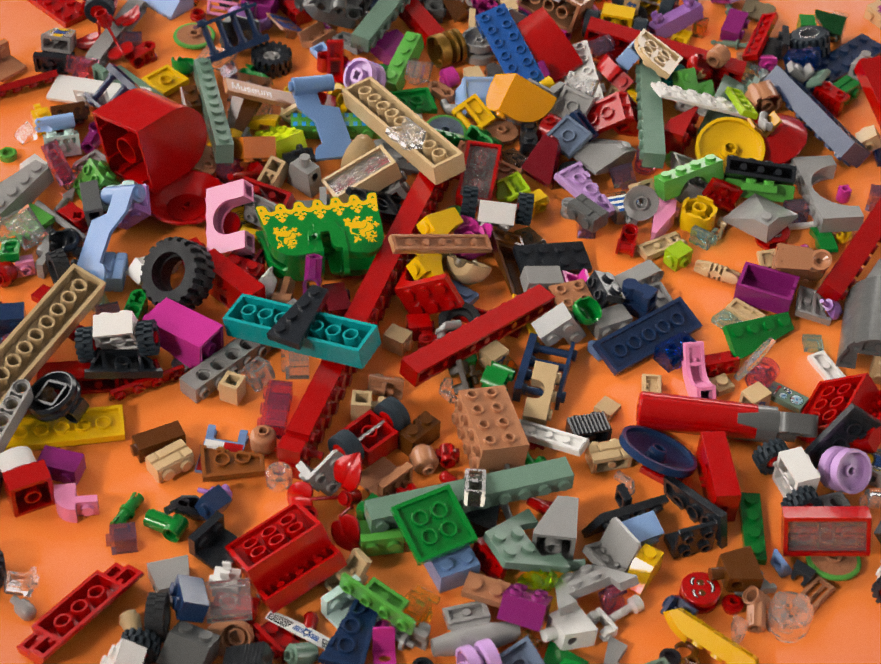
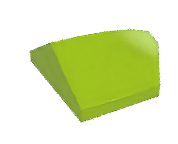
M519 171L497 181L496 198L498 202H510L518 198L519 192H531L530 187Z

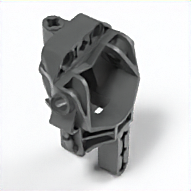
M294 0L295 7L299 9V12L305 9L314 20L347 29L356 28L369 13V8L373 0Z

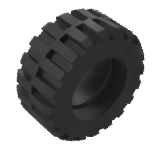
M176 236L160 240L156 243L155 247L152 246L150 248V253L145 255L143 259L145 262L144 265H141L142 275H140V281L143 282L141 286L143 292L146 293L147 299L152 301V304L157 305L167 297L191 310L195 309V306H200L203 303L202 300L207 299L209 296L208 292L213 288L214 284H212V281L215 279V272H213V269H215L214 262L210 261L212 256L207 252L206 248L199 245V243ZM183 259L185 274L180 285L173 290L171 286V273L175 265Z

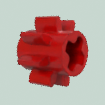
M443 443L439 449H435L436 456L443 468H452L456 463L460 462L459 448H454L453 444Z

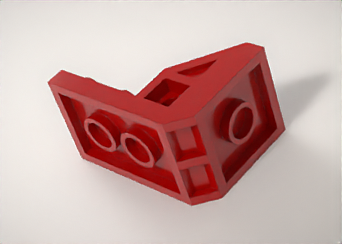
M618 91L594 102L586 118L599 134L613 128L618 135L638 137L637 103L628 92Z

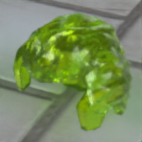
M541 569L538 572L531 570L520 575L517 583L527 586V589L533 591L540 589L550 592L556 585L558 576L555 572L551 571L548 574V572H542Z

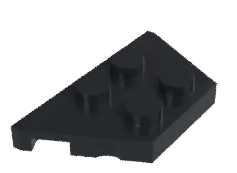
M348 186L345 191L349 196L357 195L362 201L366 200L368 193L375 192L377 194L380 218L388 221H394L402 206L400 204L402 198L397 195Z
M100 349L97 357L91 361L90 368L84 370V379L163 378V369H157L151 358L140 356L139 349Z

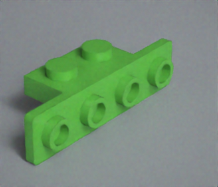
M724 178V181L741 187V190L744 191L740 196L742 198H749L756 193L770 201L793 203L795 186L776 184L772 180L760 182L754 178H746V180Z
M345 572L341 575L339 586L346 594L352 595L363 606L377 612L382 619L396 625L397 629L401 632H406L410 636L414 633L416 621L403 612L408 607L409 600L374 576L364 586Z

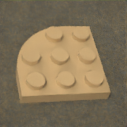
M645 29L640 32L634 41V48L643 60V64L653 69L659 77L666 80L683 59V57Z

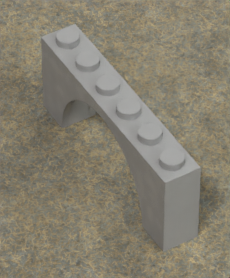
M832 155L792 158L790 165L797 166L795 184L798 188V193L802 196L803 203L807 206L809 215L812 216L814 225L817 226L819 232L858 231L864 221V214L859 206L842 205L829 201L819 195L813 188V185L818 182L834 179L837 164Z

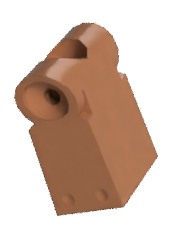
M778 243L772 255L771 269L800 277L799 280L808 279L812 282H817L830 267L832 255L824 249L813 250L808 247Z

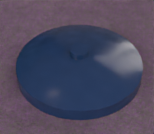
M629 425L623 428L619 436L620 445L633 459L658 473L676 478H687L693 475L697 467L695 456L683 444L655 429L640 425Z

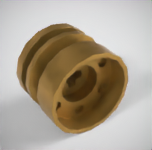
M453 28L443 33L428 36L426 41L427 53L436 68H443L451 65V63L455 64L466 59L467 45L462 33L458 29Z

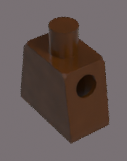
M751 546L722 553L719 555L716 567L708 568L709 580H721L724 590L727 592H744L750 586H755L761 590L764 581Z

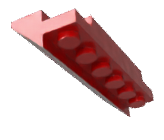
M117 562L105 572L97 569L31 625L33 633L16 646L18 652L33 661L34 664H42L144 576V573L129 564L124 567Z

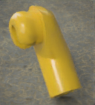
M841 231L840 235L837 233L836 241L840 244H845L852 239V231Z

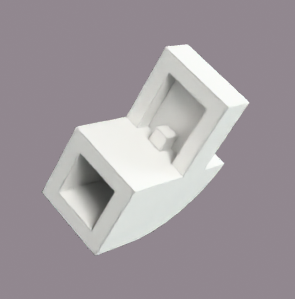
M26 446L14 447L0 453L1 472L36 462L31 449Z

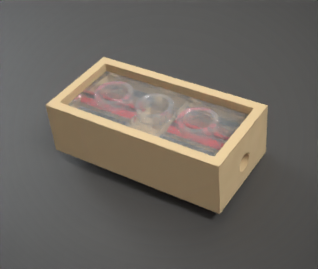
M381 144L323 178L321 182L324 187H327V194H330V198L338 197L343 203L348 202L349 195L345 191L348 186L379 192L403 176L396 161Z

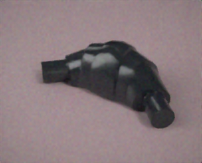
M181 495L170 501V505L163 508L166 515L174 512L188 519L206 521L195 508L196 503L200 499L196 495Z

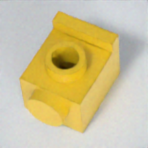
M540 188L530 192L534 194L532 218H534L535 214L545 211L547 204L550 203L548 195Z

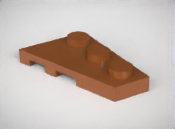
M200 445L203 482L266 476L263 454L240 450L230 452L226 451L225 448L210 449L207 448V445Z

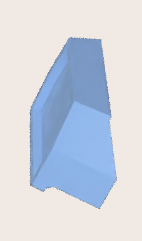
M463 77L461 84L455 90V104H461L476 93L486 105L487 93L494 77ZM465 109L462 111L466 118H472ZM491 111L496 118H499L495 112Z

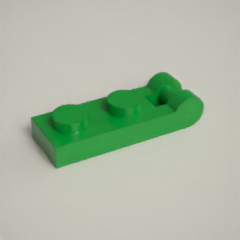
M21 235L15 236V238L2 237L0 262L10 261L14 263L20 260Z

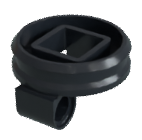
M55 371L48 373L38 379L31 387L34 398L28 410L39 421L50 422L64 416L67 420L78 423L89 408L87 401L81 397L80 384L69 372ZM54 389L60 390L61 392L57 394Z

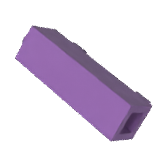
M683 0L684 4L663 15L662 13L658 14L657 10L651 13L653 20L648 25L650 33L668 38L703 19L704 9L702 4L695 0Z

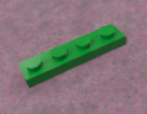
M741 492L739 513L743 547L751 546L758 564L766 565L767 554L760 493Z

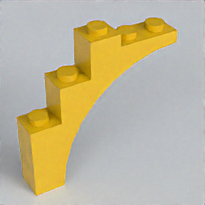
M452 207L426 215L416 226L421 234H449L456 230L464 221L456 208ZM416 254L417 256L406 265L414 280L444 274L442 254Z

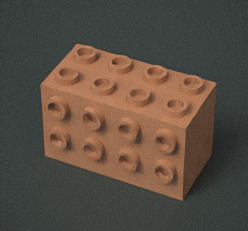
M518 0L517 4L531 13L543 7L561 29L572 33L581 27L582 17H585L587 9H592L595 0H560L559 2L554 0Z
M505 385L459 390L457 399L454 401L455 410L451 415L452 423L457 427L458 438L462 440L464 454L469 458L470 469H489V473L504 470L505 464H509L510 468L524 466L530 444Z

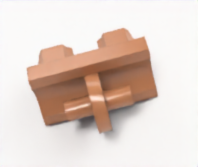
M370 373L367 391H372L373 395L394 397L402 400L405 380L401 377L392 378L379 373Z

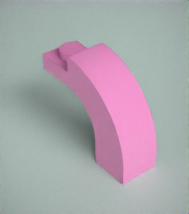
M684 342V360L681 362L688 396L716 399V386L709 381L706 373L704 342Z

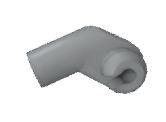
M442 99L439 102L447 115H453L451 111L458 106V104H449L447 99Z
M761 111L758 127L763 131H772L773 123L768 122V113Z

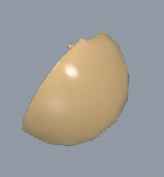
M362 133L357 135L349 144L342 157L341 168L376 147L370 136Z
M446 254L445 264L447 272L451 278L461 284L473 285L482 282L492 270V267L478 262L477 259L469 261L458 258L453 254Z

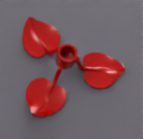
M137 4V6L116 20L111 14L109 15L106 9L98 10L95 13L98 32H93L77 39L76 47L80 50H89L101 35V27H103V29H108L117 46L108 51L107 56L109 59L115 60L131 53L134 48L133 44L126 41L119 45L110 27L112 26V21L115 25H122L123 27L137 22L141 16L139 5Z
M360 452L342 456L334 464V478L338 483H342L341 488L344 489L339 495L312 497L313 487L305 481L295 482L287 491L289 505L296 500L303 506H313V501L338 499L342 506L347 507L338 515L339 520L331 524V535L334 542L347 551L360 548L361 529L359 521L355 516L346 514L349 510L354 509V505H358L362 501V493L357 489L362 477V457Z

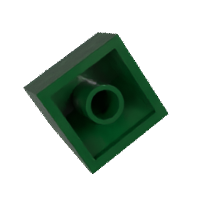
M816 9L815 18L819 26L827 28L830 32V41L835 43L842 41L847 25V17Z

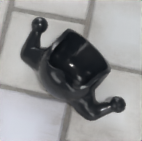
M73 228L59 231L50 229V250L54 251L62 248L67 257L73 256L76 258L71 260L70 264L74 263L77 265L82 250L81 235Z

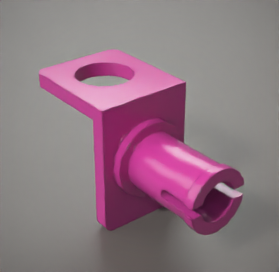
M386 620L377 621L376 627L372 629L373 664H396L395 627L390 626ZM381 656H388L391 658L387 662H382L378 660V658Z

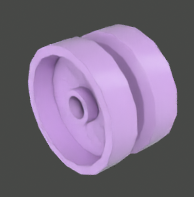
M359 57L353 59L347 65L343 75L344 86L346 88L371 76L385 87L386 72L380 64Z
M832 446L822 454L818 463V471L821 476L820 481L824 487L830 490L857 494L863 491L872 477L871 460L860 449Z
M489 638L476 641L474 647L467 644L456 649V664H502L499 652Z

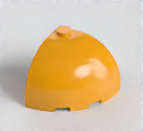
M517 73L495 74L487 93L486 106L501 119L508 118L519 122H533L544 117L552 109L557 98Z

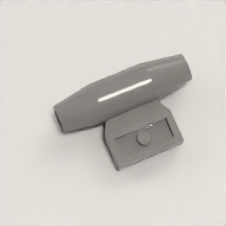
M474 601L442 608V615L450 632L430 639V646L433 657L455 656L458 647L467 644L474 647L476 641L485 638L491 639L496 648L520 640L521 629L519 625L509 622H490L491 614L487 604Z

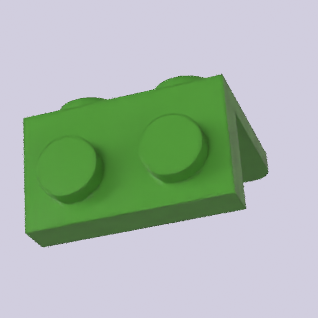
M89 158L74 180L72 188H75V192L82 201L79 183L97 179L100 190L103 185H120L121 183L116 178L117 175L111 171L107 162Z
M367 520L359 521L361 529L360 549L368 557L404 553V537L399 527L384 532L371 533Z

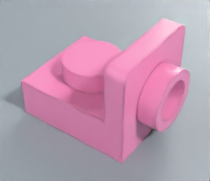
M32 254L20 256V260L14 262L18 270L17 278L36 275Z

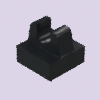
M798 559L793 565L794 569L791 574V580L795 581L798 576H802L801 586L803 588L818 576L816 570Z

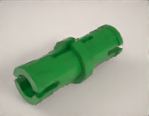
M133 492L129 500L120 506V511L110 522V526L114 530L121 531L129 519L136 515L135 511L143 503L144 497L140 493Z

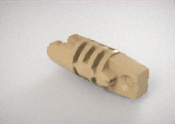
M699 259L695 262L693 270L707 278L733 285L738 282L741 274L727 266Z

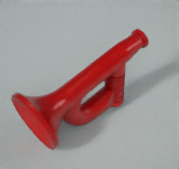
M254 161L248 165L247 170L229 173L227 179L237 181L246 176L257 180L264 166L260 162Z

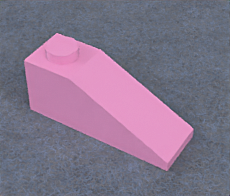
M658 198L659 206L652 218L650 240L663 236L673 226L674 218H678L679 208L676 207L677 200L670 199L664 201Z

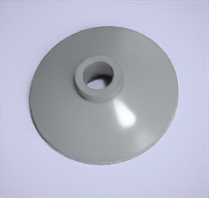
M635 186L624 197V210L634 220H647L658 209V195L648 186ZM638 199H642V203L640 205H637Z

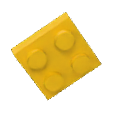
M168 64L142 77L145 83L165 97L180 90V87L189 85V78Z

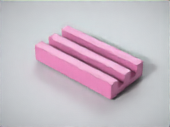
M208 0L206 14L217 16L225 14L210 11V8L226 11L230 9L211 5V2L240 6V3L225 0Z

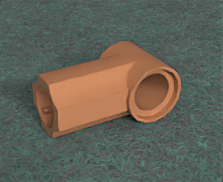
M289 276L281 278L276 292H273L272 300L282 303H288L292 300L296 285L295 280Z
M750 586L744 591L742 596L744 603L747 604L746 630L750 633L759 634L763 633L764 629H766V611L771 606V598L759 588Z

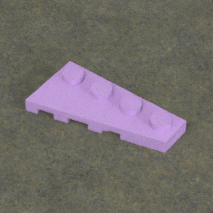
M581 161L555 173L553 179L573 197L576 198L580 194H584L608 211V217L614 215L615 208L605 194L600 193L597 183L592 182L589 172L584 171Z

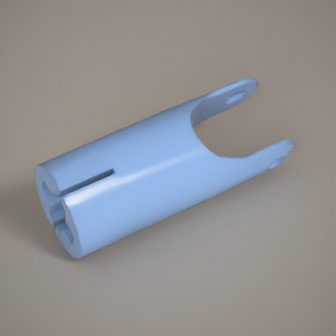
M73 112L37 118L34 121L35 125H37L35 131L38 133L75 128Z

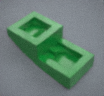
M810 227L809 234L815 239V248L817 250L824 249L830 253L838 252V246L832 232L820 233L817 227Z

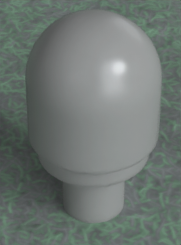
M17 595L10 598V602L14 605L13 610L22 620L31 621L36 617L37 609L29 600L25 598L20 599Z

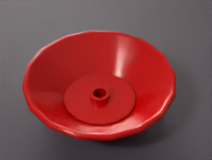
M777 114L782 123L766 138L762 136L765 144L763 161L783 164L801 152L806 145L808 133L804 124L795 117ZM759 117L757 118V120H755V119H751V120H753L755 123L758 124V119H759Z
M190 170L158 192L153 193L149 191L151 215L164 223L178 226L195 225L206 221V189L222 185V182L209 173Z

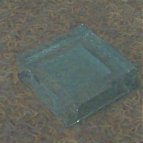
M802 335L804 352L816 353L824 350L822 335Z

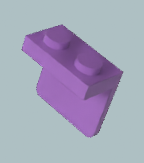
M142 184L146 192L144 201L130 205L128 214L118 225L119 228L127 230L151 215L149 186L147 184Z

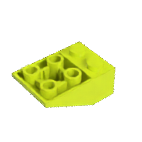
M277 124L276 127L269 126V129L256 131L255 135H253L275 136L276 157L283 160L282 153L296 150L297 144H302L303 148L308 147L303 130L296 129L295 127L290 128L286 125L281 126Z

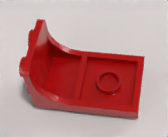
M406 267L394 289L409 314H433L461 308L465 303L447 273L414 280Z

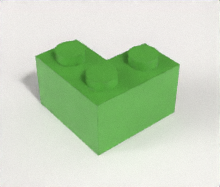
M695 67L684 68L671 73L673 85L679 86L683 90H695L699 94L708 93L712 97L715 95L713 81L703 80L698 82Z

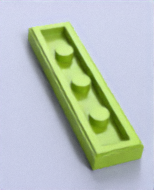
M729 86L726 87L725 93L740 115L757 120L759 114L748 98L744 96L743 91Z

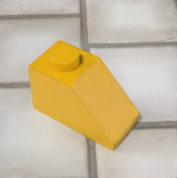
M645 543L627 572L636 575L639 584L626 590L640 597L661 569L664 552Z

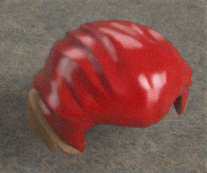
M695 53L688 58L687 68L695 67L697 80H706L711 77L707 59H703L704 54Z

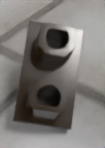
M462 359L456 360V364L448 368L451 378L460 377L461 383L453 385L454 393L457 396L459 390L474 389V385L479 384L478 377H481L483 374L481 370L476 371L475 365L469 366L468 362L462 361Z

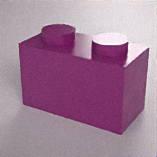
M730 8L721 28L719 40H743L745 35L744 29H748L750 20H748L749 13Z
M45 445L37 461L44 459L52 480L63 484L76 483L77 486L86 469L85 455L83 453Z

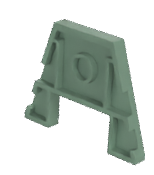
M530 509L522 511L484 533V541L503 569L530 571L532 567L540 568L542 572H550L551 569H558L560 573H568L570 566L561 553L541 556L535 545L526 535L524 530L533 529L538 524V520Z

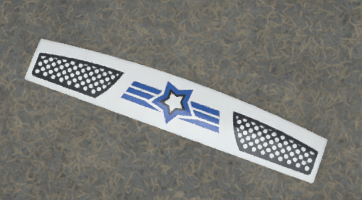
M270 611L265 617L270 622L312 644H316L324 650L330 638L318 631L307 628L304 624L278 612L273 614Z

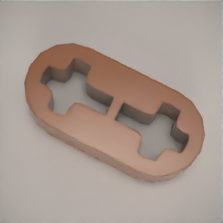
M436 80L428 83V88L434 98L439 101L447 99L448 103L454 101L455 92L453 89Z

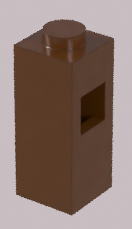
M177 420L132 435L130 450L133 457L137 456L139 462L143 463L146 456L179 439L186 443V435Z

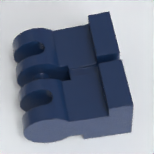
M627 278L623 281L622 293L626 299L622 304L632 316L639 319L656 309L657 288L646 283L642 285L633 278Z

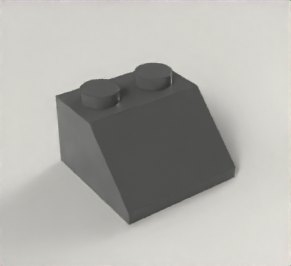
M180 620L170 630L156 660V664H212L218 657L221 636Z

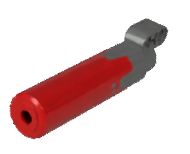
M641 391L637 401L636 425L658 431L700 435L701 432L725 431L727 439L760 443L764 441L767 443L769 439L774 441L775 438H781L785 442H795L797 436L818 437L819 416L779 411L776 406Z

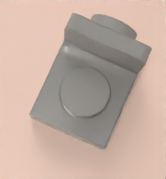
M792 60L786 64L789 74L802 84L814 74L812 64L810 63L804 68L799 63L795 64Z

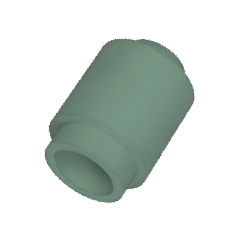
M311 642L288 644L284 651V659L287 664H313L319 658V649L316 644Z

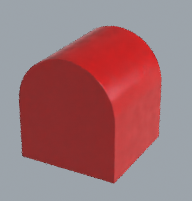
M134 88L128 90L92 112L111 171L123 179L133 180L141 185L147 184L149 191L153 193L158 192L190 171L198 163L205 150L207 127L202 115L193 108L147 89Z

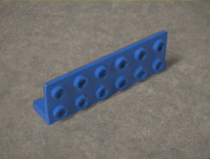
M504 3L475 15L476 26L482 38H486L504 74L517 73L525 79L530 78L536 82L544 79L539 66Z

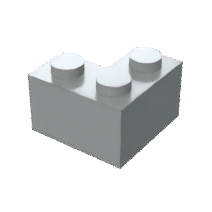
M563 302L531 323L541 341L549 347L556 344L562 338H565L571 346V342L578 343L587 336L579 322Z

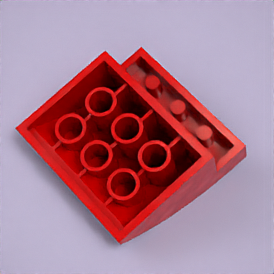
M543 7L516 24L536 63L541 60L545 62L554 83L583 65V61L568 38Z
M868 373L819 381L801 413L819 416L818 436L851 403L881 422V390L877 388ZM881 426L877 429L873 427L866 432L867 435L862 439L858 437L849 443V448L860 449L866 454L876 453L881 443ZM797 436L796 438L811 444L817 437Z
M297 500L224 546L236 566L242 570V574L273 614L348 565L341 551L332 544L322 523Z

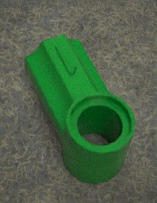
M152 508L146 512L143 526L162 533L167 540L176 543L189 527V521L180 514L170 516Z

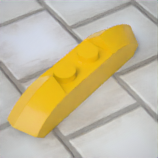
M681 607L663 612L670 629L681 641L686 643L689 638L692 639L691 643L699 649H707L711 652L710 655L717 661L722 662L724 660L726 664H760L759 658L684 608Z

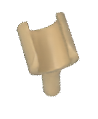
M722 216L717 222V226L720 227L717 236L719 240L722 238L724 230L728 228V223L723 221Z

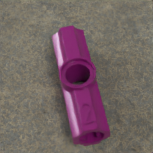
M95 122L89 124V132L81 143V149L86 154L94 149L97 150L101 144Z
M319 254L306 255L304 282L302 285L303 294L311 287L308 283L310 280L321 287L323 256Z

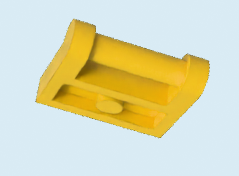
M476 93L451 111L454 117L457 116L467 129L472 124L462 113L464 109L478 124L476 126L484 129L496 121V117Z

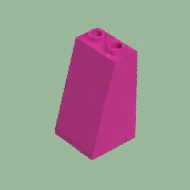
M167 297L158 303L148 314H145L142 321L155 319L158 331L160 332L161 347L190 369H193L224 347L222 324Z

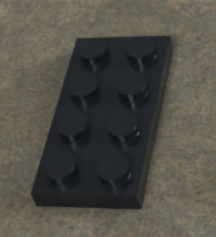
M582 241L513 246L512 251L520 274L524 266H560L561 272L564 270L573 274H579L583 268L587 269L588 273H591L593 269Z

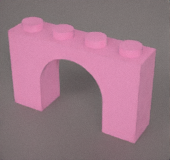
M240 179L206 189L207 252L214 248L227 258L231 253L241 257L255 253L254 235L245 230L225 234L223 230L224 219L230 210L237 206L254 202L253 184L245 179Z

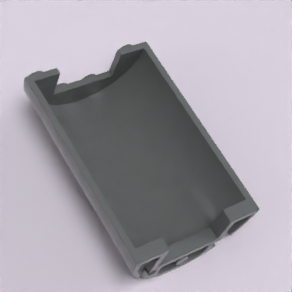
M873 276L859 281L846 295L836 367L855 369L858 354L881 356V276Z

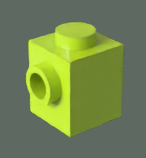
M679 240L665 249L663 263L677 272L691 263L693 249Z

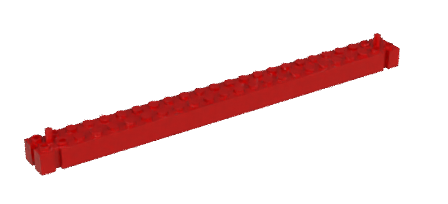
M419 171L383 241L381 250L376 254L344 316L345 318L375 324L379 328V321H383L385 309L390 307L392 295H396L394 289L406 265L415 256V254H393L388 241L389 235L421 234L416 225L426 215L437 212L438 203L442 202L444 191L448 190L449 180H459L460 174L435 185ZM321 360L286 428L285 435L281 437L277 445V458H279L277 462L278 474L301 480L298 476L300 472L295 467L301 460L308 466H310L312 458L323 460L325 453L318 451L317 446L319 443L322 444L325 430L330 428L332 416L337 414L339 402L344 400L346 388L351 386L353 374L357 373L359 368Z

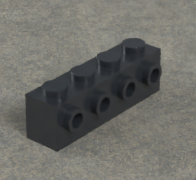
M727 155L723 161L724 178L743 180L754 178L760 182L772 180L776 184H795L797 166L778 164L772 161H759L754 158H741L735 155Z

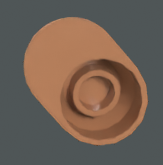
M242 620L215 622L206 629L221 636L218 656H224L227 646L254 643L252 627Z

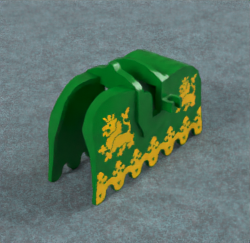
M375 192L368 193L364 201L360 200L357 195H350L346 203H343L338 197H332L329 205H324L320 199H315L312 201L311 207H306L303 202L297 201L290 210L280 203L275 206L273 212H269L265 206L255 207L262 231L255 232L261 249H263L268 269L273 266L274 276L280 279L284 276H289L295 282L304 281L307 254L323 256L322 279L325 275V260L328 261L331 273L339 275L341 278L364 275L369 270L376 254L382 248L384 232L378 209L377 194Z

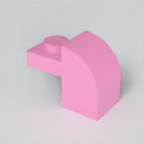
M76 483L54 485L55 505L60 518L67 522L78 523V516L99 515L97 495L78 496Z

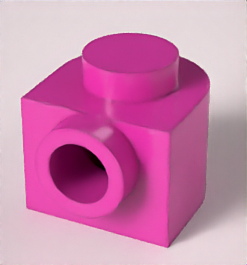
M453 66L441 69L439 72V81L450 88L460 84L459 74Z

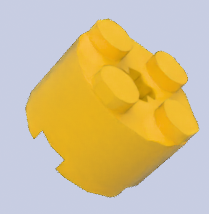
M697 195V198L691 199L687 197L683 200L679 218L680 229L696 234L699 237L706 236L715 224L718 208L713 204L714 201L702 195Z

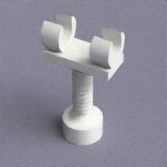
M635 594L627 599V605L608 616L600 607L589 612L587 616L594 625L599 621L604 628L600 630L601 635L599 637L603 642H607L610 636H617L618 627L614 622L631 612L638 614L645 609L643 600Z

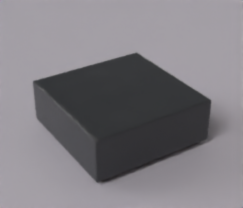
M624 483L616 487L614 499L619 508L631 505L632 497Z

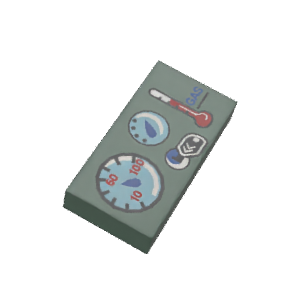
M773 381L768 388L772 392L771 401L795 413H800L809 400L808 397L776 381Z

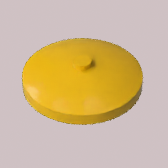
M722 117L709 122L699 132L695 144V156L698 160L708 154H714L724 161L727 155H735L741 158H754L763 161L765 144L761 134L754 130L749 122L736 117Z

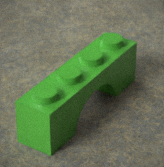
M406 31L385 71V88L388 91L403 90L410 62L413 58L419 59L425 47L422 34Z
M708 154L701 159L692 160L690 163L679 165L669 171H663L661 174L654 176L655 192L659 198L667 201L680 196L683 186L694 177H699L706 183H709L712 177L722 180L724 179L723 160L714 154Z

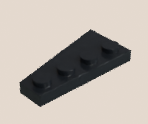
M312 284L266 333L268 339L301 350L304 338L307 339L311 325L315 324L317 314L322 311L330 296L329 290Z
M851 403L804 451L809 455L813 466L817 469L822 454L832 446L849 448V443L858 437L862 439L867 435V431L873 427L876 429L880 427L881 422Z
M667 475L664 476V494L681 510L686 509L689 518L694 523L699 522L703 524L716 520L719 524L715 536L717 540L716 545L720 549L728 546L727 513L698 494L694 489L682 483L679 479Z
M666 494L601 513L581 532L584 538H588L605 531L612 518L617 517L622 522L653 510L655 514H658L664 510L663 506L669 500Z

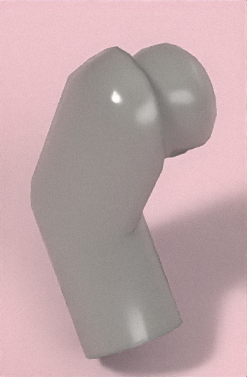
M461 320L445 321L436 329L435 335H437V339L445 336L450 330L458 329L462 325Z

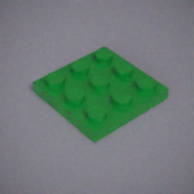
M450 484L391 507L390 511L418 566L476 543L478 540Z

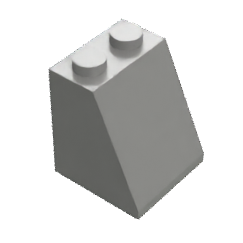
M558 495L533 530L532 543L541 556L561 553L565 559H573L577 539L579 498Z

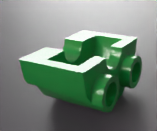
M492 360L491 366H486L480 382L483 383L481 388L501 385L506 387L508 382H513L516 375L515 369Z

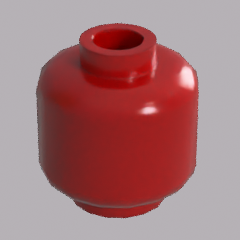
M10 261L0 262V287L5 288L13 283L18 276L17 268Z

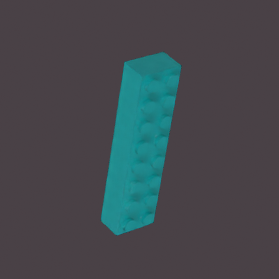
M243 293L222 318L227 336L359 369L365 367L381 344L378 325L324 312L317 314V320L314 325H311L307 339L304 338L301 350L271 341L266 333L293 305Z

